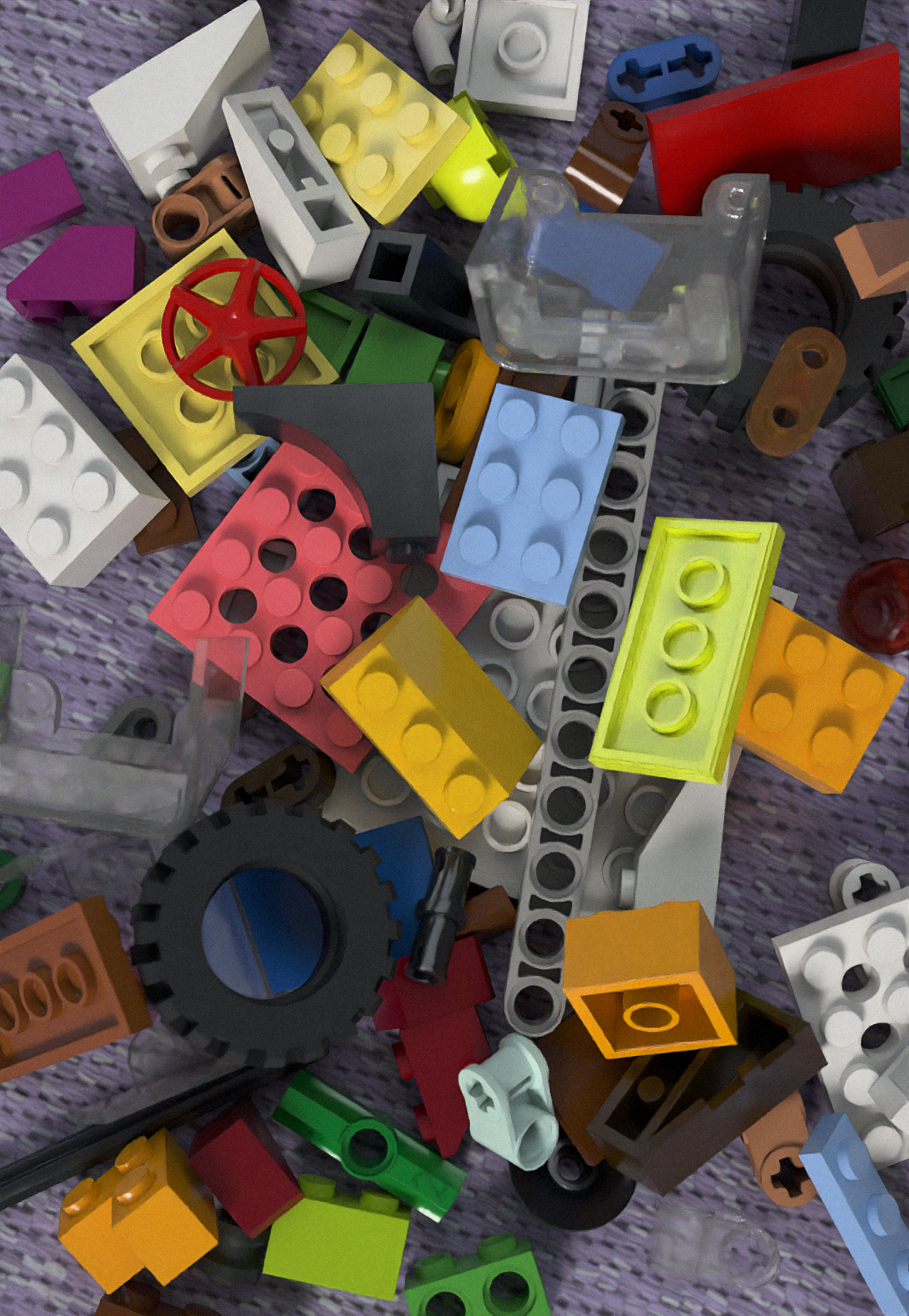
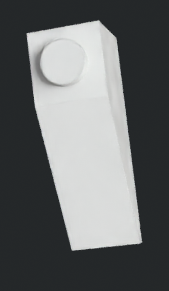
M275 86L225 96L221 106L266 245L297 293L349 280L371 230L280 87Z
M730 753L722 785L686 780L679 782L633 855L632 870L621 869L617 908L634 910L658 906L667 901L688 902L699 900L714 929Z

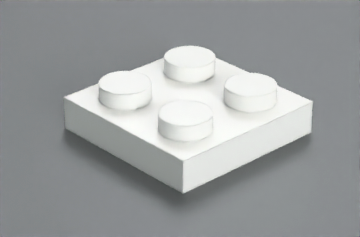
M466 0L453 97L465 89L483 111L575 122L590 0Z

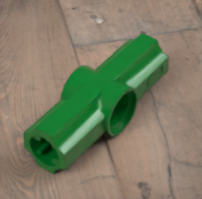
M301 1066L271 1115V1118L341 1161L343 1168L351 1176L361 1180H371L437 1223L449 1210L468 1175L466 1168L448 1157L442 1158L439 1151L396 1125L395 1121L386 1112L367 1107L304 1066ZM368 1128L379 1131L386 1139L387 1150L376 1158L361 1156L355 1151L352 1144V1136L357 1131Z

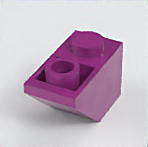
M71 225L6 286V299L21 316H26V321L44 326L61 325L64 323V316H88L89 322L97 324L145 288L146 245L136 226Z

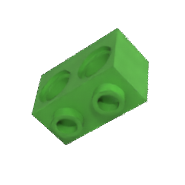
M512 1232L496 1234L477 1243V1253L453 1260L450 1252L433 1254L417 1261L413 1265L415 1272L405 1275L404 1295L411 1316H437L430 1310L427 1303L435 1294L440 1292L454 1293L463 1301L464 1307L455 1316H553L529 1236L516 1240ZM508 1271L516 1272L524 1277L527 1285L518 1296L503 1298L498 1296L490 1287L497 1275Z

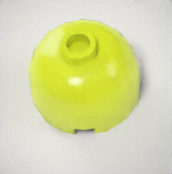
M464 89L445 104L456 112L471 129L422 188V193L432 207L438 210L446 204L459 218L480 223L495 221L512 213L533 198L529 193L531 189L501 136L498 139L490 126L485 122L489 118L471 94Z

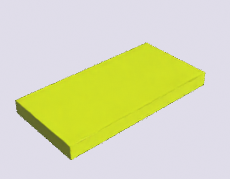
M656 516L588 758L597 768L722 785L786 534L778 523Z

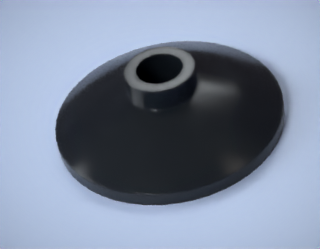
M557 1120L559 1125L557 1143L551 1156L542 1166L535 1170L525 1171L508 1160V1173L512 1188L523 1207L543 1224L565 1232L580 1233L596 1230L610 1223L625 1209L634 1194L637 1182L610 1166L606 1158L596 1166H588ZM564 1158L574 1160L579 1167V1178L576 1180L563 1178L558 1171V1162Z

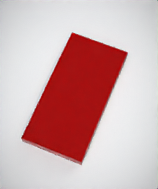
M889 41L647 113L646 120L659 219L665 234L668 236L682 232L684 228L691 229L696 215L710 203H715L721 208L729 192L745 186L751 190L752 196H758L764 182L784 181L786 192L798 193L802 183L825 189L902 166L899 50Z

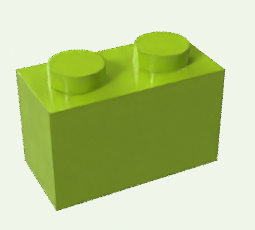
M299 1174L297 1181L306 1197L272 1224L262 1273L393 1301L412 1207L400 1205V1199L385 1189L365 1187L362 1189L361 1196L335 1191L337 1183L330 1178L315 1174Z

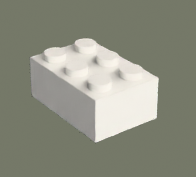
M15 353L0 369V527L49 585L85 588L170 502V499L51 365Z

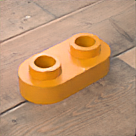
M475 338L465 341L450 361L452 365L451 373L440 399L436 400L434 405L437 459L449 465H454L465 458L489 399L503 371V367L500 365L501 356L499 351Z

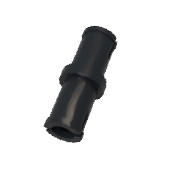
M443 846L436 849L435 862L426 896L417 901L414 911V918L417 920L418 926L409 960L404 969V974L415 982L434 986V983L439 986L446 984L447 970L457 932L465 929L468 913L463 907L472 871L477 862V858L469 851L453 846H448L447 850Z

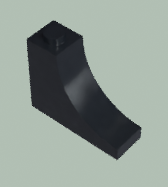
M433 383L233 386V413L236 434H254L290 443L313 455L329 467L350 491L361 511L369 537L371 556L386 555L387 562L412 564L425 560V554H436L441 533Z

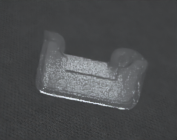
M511 167L465 265L480 336L487 355L496 364L507 370L525 373L700 385H719L733 380L741 370L747 349L771 205L769 174L735 173L722 175L713 180L703 197V217L580 212L574 186L565 176L554 170L544 168Z

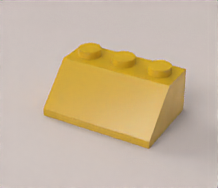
M420 595L413 598L318 680L442 826L458 840L510 796L543 744Z

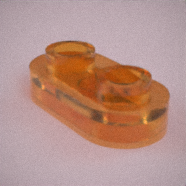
M805 327L792 333L779 349L746 418L748 436L760 451L772 456L791 455L800 450L814 434L846 367L845 349L841 341L833 333L819 327ZM806 350L818 352L823 358V367L819 369L808 367L803 361L802 353ZM777 408L789 410L795 419L794 426L783 428L777 425L773 419V410Z

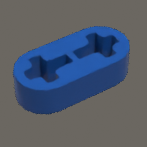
M699 34L684 35L627 50L619 54L610 64L606 78V95L610 102H624L634 106L641 112L698 98L707 94L715 86L722 66L721 52L717 44L710 38ZM685 55H693L696 63H707L703 68L700 78H693L691 71L686 69L669 73V71L681 68ZM627 70H634L637 78L658 75L644 82L642 93L634 94L630 85H619L623 83Z

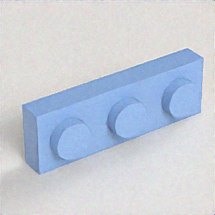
M846 1112L824 1114L798 1156L883 1315L909 1316V1231L900 1216L895 1199L886 1190L870 1159L866 1144L858 1137Z

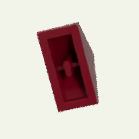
M478 935L455 941L447 970V981L443 986H439L434 983V986H429L409 979L404 974V969L410 954L396 958L399 960L394 980L383 981L378 994L384 998V1001L372 1018L376 1031L407 1028L495 999L496 996Z
M248 1095L236 1100L194 1134L187 1162L243 1232L251 1239L258 1236L306 1197L258 1109Z

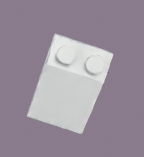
M256 0L246 1L87 97L111 145L150 206L168 197L186 184L213 159L230 132L221 106L224 97L257 90L273 65L274 59L261 7Z

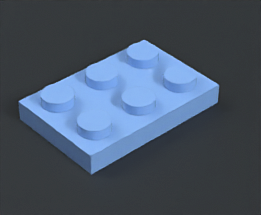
M497 383L440 571L451 577L569 609L625 424L623 414Z

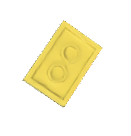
M350 28L290 102L347 194L388 230L471 129L456 112Z

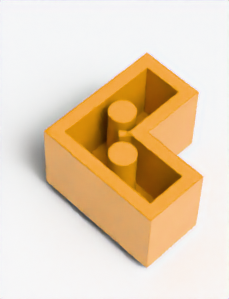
M165 1127L149 1139L142 1136L132 1141L120 1152L111 1169L95 1181L93 1178L81 1181L71 1189L62 1201L58 1240L108 1295L145 1266L165 1286L219 1243L214 1194L187 1162L189 1154Z

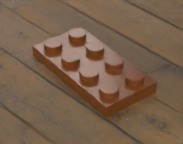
M102 893L81 900L0 940V1084L131 1036L154 1025L147 1008L145 990L141 982L134 976L121 943L120 927L115 917L109 912Z

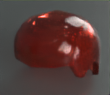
M891 557L868 562L855 570L845 581L836 606V611L838 612L837 621L843 635L860 651L891 657L909 650V559ZM882 600L887 605L889 612L888 620L885 625L883 620Z

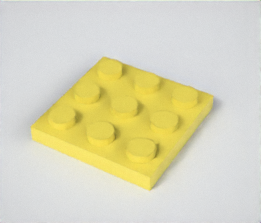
M224 228L71 343L190 498L270 438L254 434H236L233 402L208 398L187 386L171 367L162 343L161 325L163 313L174 285L179 284L187 275L207 263L227 258L247 259ZM226 272L214 275L199 283L192 291L217 304L224 305L228 303L240 272ZM259 277L254 303L255 313L265 316L293 317L266 281ZM182 307L177 312L174 326L175 345L181 359L207 333L205 325ZM307 335L302 358L294 372L282 385L341 384L342 381L339 374ZM294 336L261 341L256 353L264 382L273 378L288 361L295 343ZM223 355L193 374L201 382L221 390L233 391V386H245L232 359Z

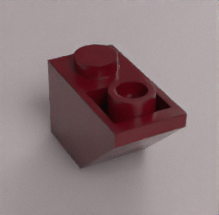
M476 1005L411 1027L399 1028L402 1040L392 1043L393 1053L403 1080L407 1081L415 1078L423 1103L413 1106L425 1144L437 1141L442 1158L456 1153L470 1123L465 1097L459 1086L458 1075L466 1066L474 1063L480 1065L493 1055Z

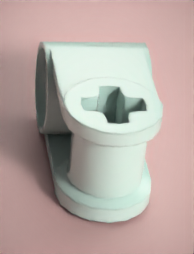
M513 1032L506 1035L500 1041L499 1050L482 1064L477 1065L474 1063L462 1069L458 1075L459 1086L465 1097L470 1120V1133L473 1139L525 1171H531L542 1166L551 1156L559 1136V1125L554 1115L548 1082L549 1069L546 1060L530 1039L522 1034Z

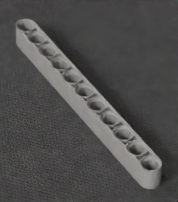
M645 324L627 327L615 337L605 368L599 405L600 409L616 413L619 411L635 413L643 424V432L632 437L621 435L610 473L625 475L633 485L634 494L625 500H614L603 493L589 540L590 542L599 535L615 537L623 547V559L615 564L600 563L592 556L588 543L569 609H566L529 831L503 990V1008L509 1024L518 1033L528 1037H541L552 1032L561 1022L566 1004V995L563 992L566 919L580 917L603 768H597L588 760L590 753L583 759L566 757L560 751L557 736L563 726L569 723H578L590 731L594 740L628 618L669 363V345L665 337L656 328ZM629 350L643 351L651 358L653 369L646 373L631 372L623 365L621 355ZM589 597L604 599L613 610L612 624L603 629L588 627L579 615V604ZM579 660L594 662L600 667L603 674L601 689L593 694H583L576 691L568 679L569 667ZM559 787L574 789L582 800L583 810L580 817L569 825L556 823L550 818L547 811L548 797L554 789ZM550 852L563 853L572 865L570 881L560 889L549 890L539 884L536 877L538 861ZM548 918L556 921L562 930V939L559 946L549 954L532 952L525 944L527 928L538 919ZM537 985L543 987L551 995L549 1011L543 1017L536 1020H528L521 1017L514 1008L516 995L527 986Z

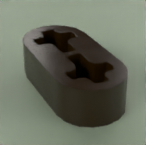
M294 744L284 748L235 779L222 795L220 810L243 802L245 805L253 804L251 799L253 796L262 799H284L285 805L294 807L303 802L317 807L330 797L335 787L337 777L335 764L328 755L306 745ZM306 764L311 766V770L304 775L306 786L302 788L293 785L302 778L303 771L301 766Z

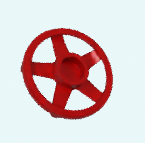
M251 257L247 259L227 258L213 261L197 268L179 284L174 285L163 313L161 336L164 351L171 367L187 386L208 398L233 402V391L211 387L198 380L193 374L223 355L232 359L245 386L282 385L294 372L304 353L307 340V319L299 295L283 275ZM226 272H240L228 303L224 305L217 304L192 291L199 283L214 275ZM259 277L270 281L285 295L291 305L294 317L265 316L255 313L254 303ZM180 307L207 328L206 335L181 359L178 355L174 339L175 319ZM294 336L295 343L288 361L273 378L264 382L256 353L261 341Z

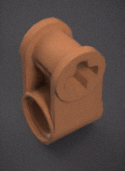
M234 152L224 153L211 160L194 178L168 197L162 199L155 207L152 215V226L161 251L165 258L173 265L177 264L223 228L234 240L244 236L259 224L244 174L241 171L239 158ZM190 223L199 227L198 232L188 240L178 241L170 238L171 232L181 224Z
M798 1089L740 1135L743 1145L746 1146L752 1170L759 1186L775 1204L786 1208L801 1207L809 1203L818 1193L798 1156L809 1138L807 1117ZM788 1157L796 1167H801V1169L792 1173L793 1184L788 1187H784L777 1178L771 1177L780 1172L779 1160Z

